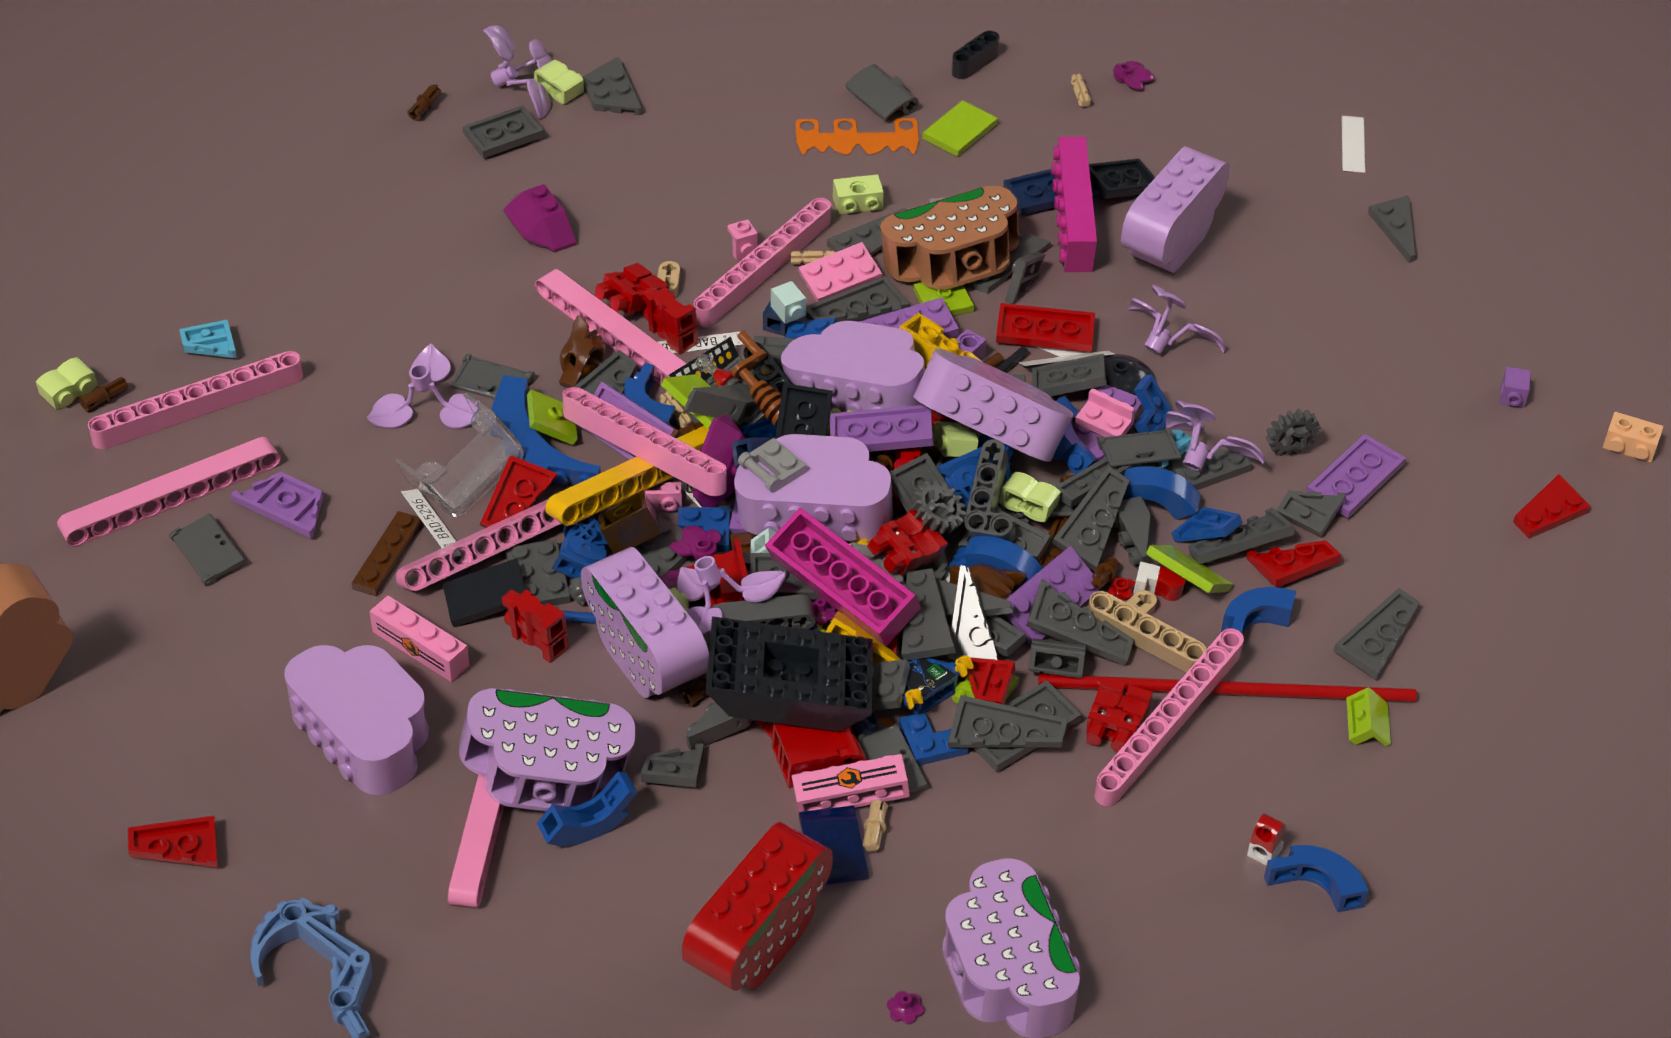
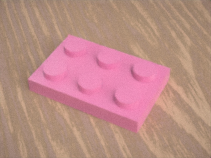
M863 242L798 267L800 276L816 302L882 277V272Z

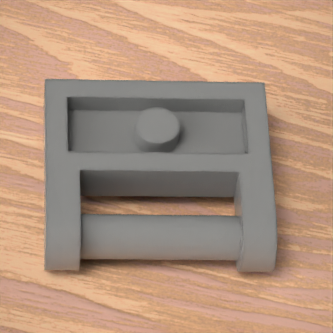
M772 438L750 453H742L738 458V464L755 474L772 493L780 490L807 472L806 464L775 438ZM758 462H761L775 475L769 474L764 468H762L758 464Z

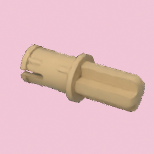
M882 800L871 802L868 819L864 822L866 831L863 846L867 852H876L879 849L882 833L886 830L885 817L888 804L884 802L882 809H880Z

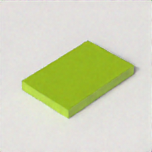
M962 100L922 132V139L958 157L998 124V118Z
M698 374L664 378L661 386L684 407L693 388L711 387ZM690 412L707 429L710 428L714 417Z
M1150 545L1146 552L1149 557L1207 593L1229 592L1233 586V583L1204 565L1199 564L1196 560L1171 545Z

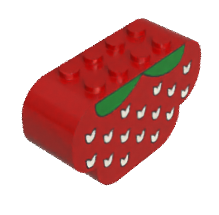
M783 822L775 823L694 917L683 939V961L733 991L741 989L744 985L750 989L758 988L806 930L815 910L816 898L825 886L831 872L833 862L832 850Z

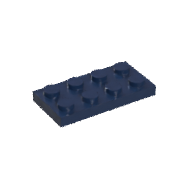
M1051 169L1004 180L1003 187L1011 191L1016 197L1018 211L1021 215L1054 208V197L1057 196V193H1053L1052 185L1055 176H1051ZM1091 183L1092 198L1102 196Z

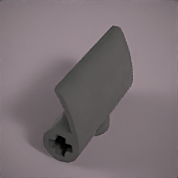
M876 64L864 68L846 82V88L884 120L897 109L905 115H910L917 109L919 100L905 89V85L900 77L895 76L892 78Z

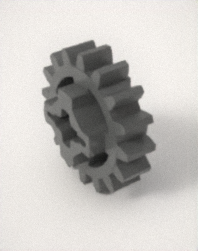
M1297 409L1293 414L1291 411H1287V415H1279V421L1271 422L1273 428L1266 430L1268 433L1266 439L1273 452L1276 451L1278 455L1285 452L1286 456H1289L1292 451L1299 454L1301 449H1308L1307 445L1309 443L1314 444L1316 442L1314 437L1320 436L1318 430L1321 429V426L1314 413L1310 414L1309 410H1305L1302 413L1300 409Z
M933 480L931 484L925 481L922 486L919 485L910 500L914 503L911 509L918 512L915 518H922L923 526L929 524L931 531L938 528L941 534L946 530L951 533L960 526L963 518L966 516V513L963 511L966 505L959 502L962 498L961 495L955 496L953 494L954 488L948 490L946 483L943 482L939 486L936 480Z

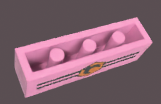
M386 596L369 611L373 633L451 683L470 667L466 644L390 596Z
M902 754L887 755L882 758L857 761L852 764L831 766L827 769L806 771L792 775L800 818L870 805L874 800L886 802L910 797Z

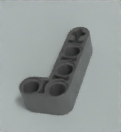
M996 439L988 440L981 449L964 524L970 537L990 536L1013 542L1016 538V530L1011 518L1008 515L996 513L1008 465V455L1004 445ZM987 476H995L991 481H984ZM989 499L986 504L978 505L981 500ZM976 523H983L978 529L972 528ZM1003 526L1009 527L1008 530L1003 533L997 532L998 529Z
M807 595L773 597L760 602L737 601L719 603L711 607L721 609L723 617L735 620L754 621L799 629H809L815 624L811 598Z

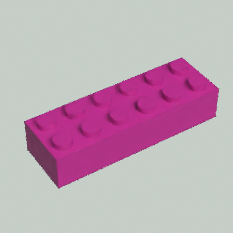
M1058 137L1057 146H1053V160L1055 162H1051V176H1055L1052 187L1053 193H1057V196L1054 197V209L1059 212L1056 213V227H1060L1057 241L1058 245L1062 246V249L1059 250V262L1064 264V272H1092L1097 237L1086 137Z
M801 507L765 544L767 551L775 562L885 647L921 609L914 593Z

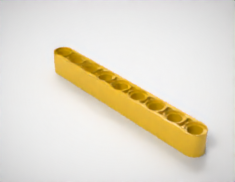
M702 426L676 439L701 451L709 429ZM635 457L554 494L548 499L545 511L552 518L569 526L674 476Z

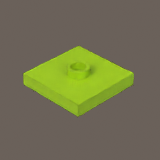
M922 282L913 285V291L920 304L942 297L952 316L974 312V304L963 285L943 290L929 288Z
M531 389L527 394L530 428L573 445L577 441L576 424L563 416V402Z

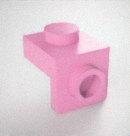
M749 220L739 221L727 226V230L732 236V252L736 261L745 258L758 247V233Z

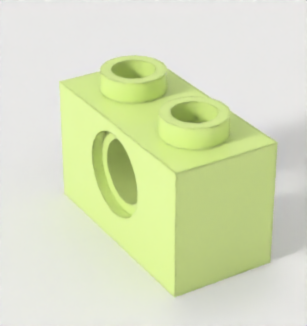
M878 174L833 179V199L838 215L883 209L884 191Z

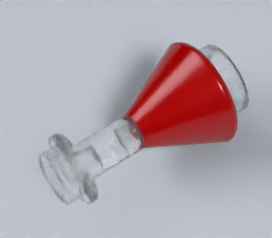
M702 354L697 358V370L700 372L707 371L711 374L716 386L743 384L742 377L735 378L732 375V371L716 367L713 364V357L711 355Z

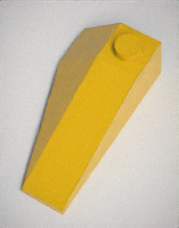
M919 312L899 326V329L906 330L912 335L915 352L923 357L926 367L936 348L981 361L972 352L961 350L958 346L959 341L955 338L948 339L942 334L944 329Z

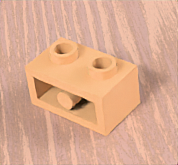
M1614 412L1603 448L1651 463L1663 426Z

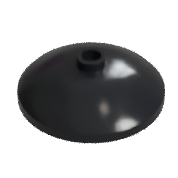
M1124 354L1104 356L1106 380L1109 386L1136 395L1134 389L1144 375L1152 374L1155 378L1152 370L1135 357ZM1085 389V392L1088 394V396H1089V391H1090L1091 389Z

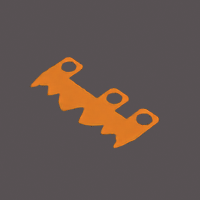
M914 118L895 119V132L857 133L855 119H835L833 122L834 133H819V122L816 119H798L795 122L796 142L802 155L806 154L807 150L812 147L824 152L828 146L836 152L849 155L857 144L869 155L880 152L886 146L892 151H896L901 146H904L912 154H915L919 143L918 124ZM847 121L852 124V128L841 130L838 124ZM910 121L913 123V127L909 130H904L899 127V123ZM811 122L814 124V128L806 131L800 128V124Z

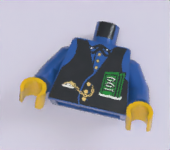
M902 655L898 656L901 660H904ZM970 656L959 657L955 662L951 663L931 657L914 659L913 661L907 660L910 670L901 706H908L914 715L926 713L954 695L958 675L965 677L968 674L967 670L974 668Z

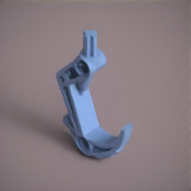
M302 897L300 900L279 902L276 905L277 909L275 911H268L261 919L262 924L257 925L251 941V967L258 987L264 985L261 967L266 956L277 946L300 938L333 964V968L330 970L331 992L328 998L333 1020L340 1025H345L352 1038H366L370 1036V1032L360 1016L361 1007L373 977L370 955L364 949L336 933V924L340 920L338 907L332 904L325 907L313 905L309 900Z

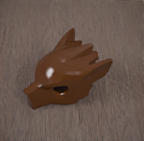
M577 315L573 323L571 336L562 348L559 356L563 371L559 383L567 388L574 387L602 364L606 348L605 343L600 342L602 336H597L598 332L596 329L589 332L588 323L579 315Z
M983 563L968 566L977 591L1002 599L1008 598L1014 586H1018L1026 578V573L997 569ZM953 565L950 568L949 581L958 585L960 567L957 565Z

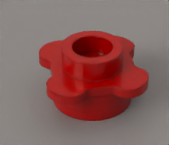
M1115 576L1109 582L1111 585L1107 589V593L1122 601H1126L1133 596L1131 590L1135 586L1134 580Z

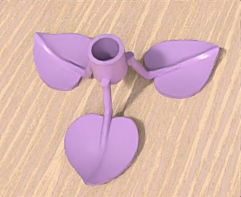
M497 25L485 28L483 31L489 36L497 53L504 60L502 64L498 65V69L491 72L493 83L499 88L506 84L511 86L513 84L527 83L538 120L542 119L551 109V99L544 85L537 83L535 79H515L518 76L517 71L534 63L537 64L539 69L552 61L551 57L547 54L545 46L538 39L531 40L529 50L534 59L515 68L514 65H508L514 57L512 51L515 48L510 34L506 29Z
M1153 284L1151 286L1152 291L1156 295L1167 300L1168 305L1163 315L1149 304L1132 298L1128 310L1143 311L1152 314L1156 318L1153 330L1144 344L1146 348L1154 353L1161 355L1166 344L1171 346L1187 330H1193L1197 334L1211 340L1224 353L1226 347L1222 338L1212 330L1196 323L1187 324L1174 336L1169 337L1171 332L1165 329L1163 325L1167 320L1172 305L1175 304L1183 309L1187 306L1175 294L1166 292L1157 285Z
M430 343L417 356L409 370L412 383L408 385L409 393L407 400L405 401V398L400 394H387L374 404L367 419L375 426L387 429L399 428L407 424L413 417V410L408 405L412 403L414 390L426 392L432 389L440 403L444 406L440 412V419L446 427L451 429L465 428L478 422L482 418V410L476 400L465 394L453 395L448 403L443 399L434 382L443 381L449 375L451 365L449 360Z
M1177 400L1175 405L1181 413L1172 411L1166 413L1165 428L1193 430L1191 443L1182 463L1185 467L1201 471L1205 460H1211L1213 454L1223 445L1233 452L1255 458L1264 464L1265 458L1262 451L1255 444L1237 437L1227 436L1226 440L1221 439L1209 452L1207 450L1208 446L1198 441L1200 432H1204L1206 429L1202 425V419L1211 422L1215 420V414L1207 408Z
M704 556L695 562V569L681 567L677 589L679 593L685 594L688 601H696L705 596V608L694 607L686 611L696 623L702 635L705 636L711 631L712 616L723 617L721 609L711 608L709 595L710 591L720 584L721 577L738 592H743V598L746 601L760 602L767 600L777 592L786 575L783 571L756 572L744 577L741 581L742 586H740L726 574L724 568H718L712 556Z

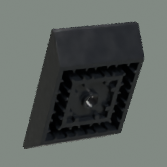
M712 616L706 693L729 717L839 732L871 715L873 639Z

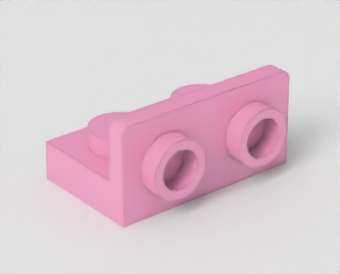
M1092 388L1089 391L1087 403L1076 416L1075 423L1103 437L1125 435L1134 424L1135 409L1125 402L1116 400L1106 393Z
M661 482L644 490L656 512L678 511L679 507H682L681 482Z

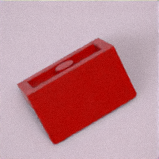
M733 539V552L713 555V558L719 569L724 568L726 574L738 585L742 586L741 581L748 574L739 539ZM721 577V582L718 586L722 601L743 598V592H738Z

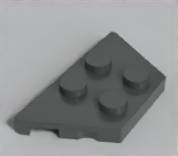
M619 57L612 59L582 77L584 89L594 111L622 113V109L634 110L635 115H642V107Z

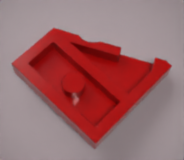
M970 657L974 668L967 670V676L974 698L1005 704L1016 669L1015 662Z

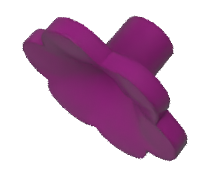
M819 598L812 603L817 625L823 626L828 621L831 622L836 615L835 607L823 598Z
M905 991L897 992L894 998L887 1001L890 1018L895 1022L914 1023L916 1017H921L924 1013V1007L920 1004L921 999L919 995L914 993L908 994Z

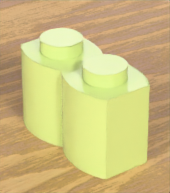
M552 60L534 71V79L537 83H542L548 94L561 104L569 102L584 92L582 76L572 70H568L564 63L557 60Z
M78 357L65 361L57 369L46 372L36 381L39 394L55 409H61L70 405L76 397L90 393L98 385L95 373Z
M934 422V426H932L933 444L935 447H938L943 456L960 457L977 449V435L974 432H970L968 426L958 422Z
M1014 472L1002 487L999 503L1009 510L1023 512L1027 517L1035 521L1045 522L1058 506L1061 491L1049 483L1037 482L1033 477L1025 473Z

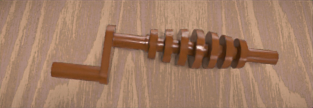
M743 330L737 335V338L753 355L738 363L733 368L732 375L735 378L742 377L751 387L749 394L752 398H755L754 401L760 406V410L765 414V417L777 427L781 394L776 392L772 386H769L765 380L758 381L750 372L752 368L766 358L767 353Z

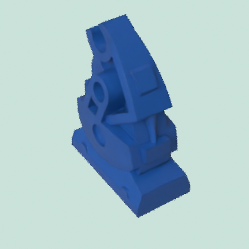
M982 447L937 467L949 488L955 489L953 494L955 496L961 495L962 498L959 502L966 505L964 508L965 513ZM989 499L981 500L978 505H983L984 502L987 503Z
M592 515L585 518L584 522L586 524H583L581 521L573 524L574 527L569 530L564 539L560 553L551 569L571 578L581 577L582 568L608 557L606 556V550L609 545L600 531V524Z

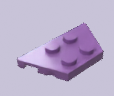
M279 472L266 480L253 483L250 490L242 493L236 490L230 494L232 502L310 539L313 537L323 500L322 490L288 474Z

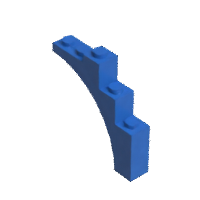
M503 375L488 416L490 435L506 437L504 443L506 461L512 455L558 473V477L552 483L574 486L600 474V466L581 462L564 455L550 446L536 430L530 428L526 412L527 394L529 393L527 379Z

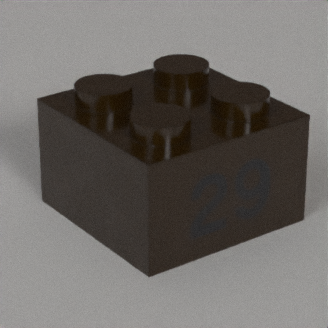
M644 490L598 513L600 531L614 554L629 547L636 548L635 546L643 542H652L659 536L658 534L662 533L658 514Z

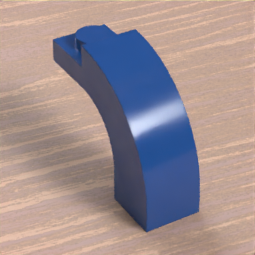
M644 363L641 371H637L634 378H626L624 395L670 426L675 427V406L656 402L648 396L654 384V365Z
M1063 396L1056 402L1071 410L1073 416L1053 457L1056 461L1062 459L1076 475L1090 467L1097 458L1075 434L1072 423L1076 420L1079 411Z
M1142 466L1126 469L1124 476L1129 479V483L1122 500L1141 496L1142 499L1155 501L1163 505L1175 520L1197 513L1201 494L1182 476L1158 467Z
M990 536L971 537L967 547H961L954 552L948 566L950 569L953 565L968 567L976 563H983L997 569L1026 573L1024 581L1018 586H1014V592L1042 569L1039 562L1020 546L1010 541Z
M1262 587L1240 594L1228 605L1224 614L1221 632L1230 628L1236 629L1243 634L1248 627L1258 623H1271L1288 627L1296 591L1279 587Z
M618 771L596 797L577 806L552 804L539 819L537 825L547 844L557 846L582 844L606 834L619 825L629 815L626 806L637 795V791L627 773Z
M1295 845L1290 847L1289 856H1278L1267 861L1264 874L1267 886L1298 880L1309 881L1321 886L1329 894L1337 913L1364 908L1369 890L1363 877L1347 859L1331 850L1312 845Z

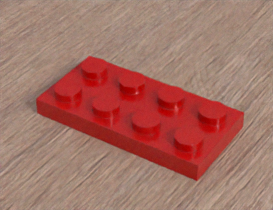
M1000 303L996 342L1092 352L1095 313Z

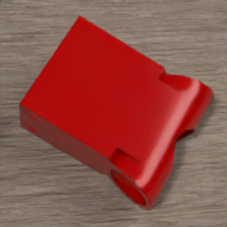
M773 723L771 747L788 789L794 787L792 775L806 771L827 769L831 766L852 764L857 761H867L860 743L852 734V725L837 732Z

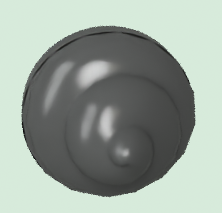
M581 577L572 579L568 587L570 596L578 604L584 606L586 598L582 589Z

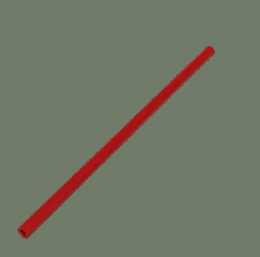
M1039 674L1038 685L1047 680L1054 688L1098 690L1101 678L1105 676H1082V678L1054 674ZM1105 677L1125 683L1124 691H1127L1129 685L1152 692L1169 693L1180 681V679ZM1220 681L1210 694L1346 700L1347 697L1367 687ZM1369 687L1385 701L1416 702V689Z

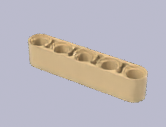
M1097 591L1089 599L1088 609L1093 612L1092 615L1102 622L1106 620L1133 638V645L1186 673L1207 650L1200 641L1107 592ZM1101 606L1105 609H1097L1096 607ZM1119 619H1126L1127 622L1120 621ZM1142 631H1148L1151 634H1145ZM1166 643H1171V644H1173L1174 646H1173V647L1167 646ZM1189 656H1196L1198 659H1192Z

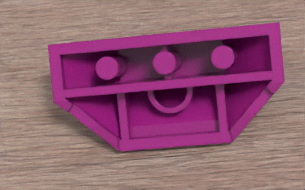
M545 184L515 195L503 209L505 215L524 240L538 246L547 247L555 253L576 246V240L565 210Z
M723 414L712 420L701 449L702 453L726 465L727 490L723 495L710 496L694 488L693 497L701 507H715L735 492L734 480L738 467L734 465L732 442L746 439V437L729 414Z

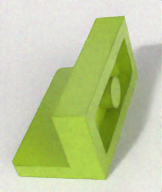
M1369 687L1347 697L1349 740L1354 745H1357L1374 737L1385 747L1390 745L1387 702Z

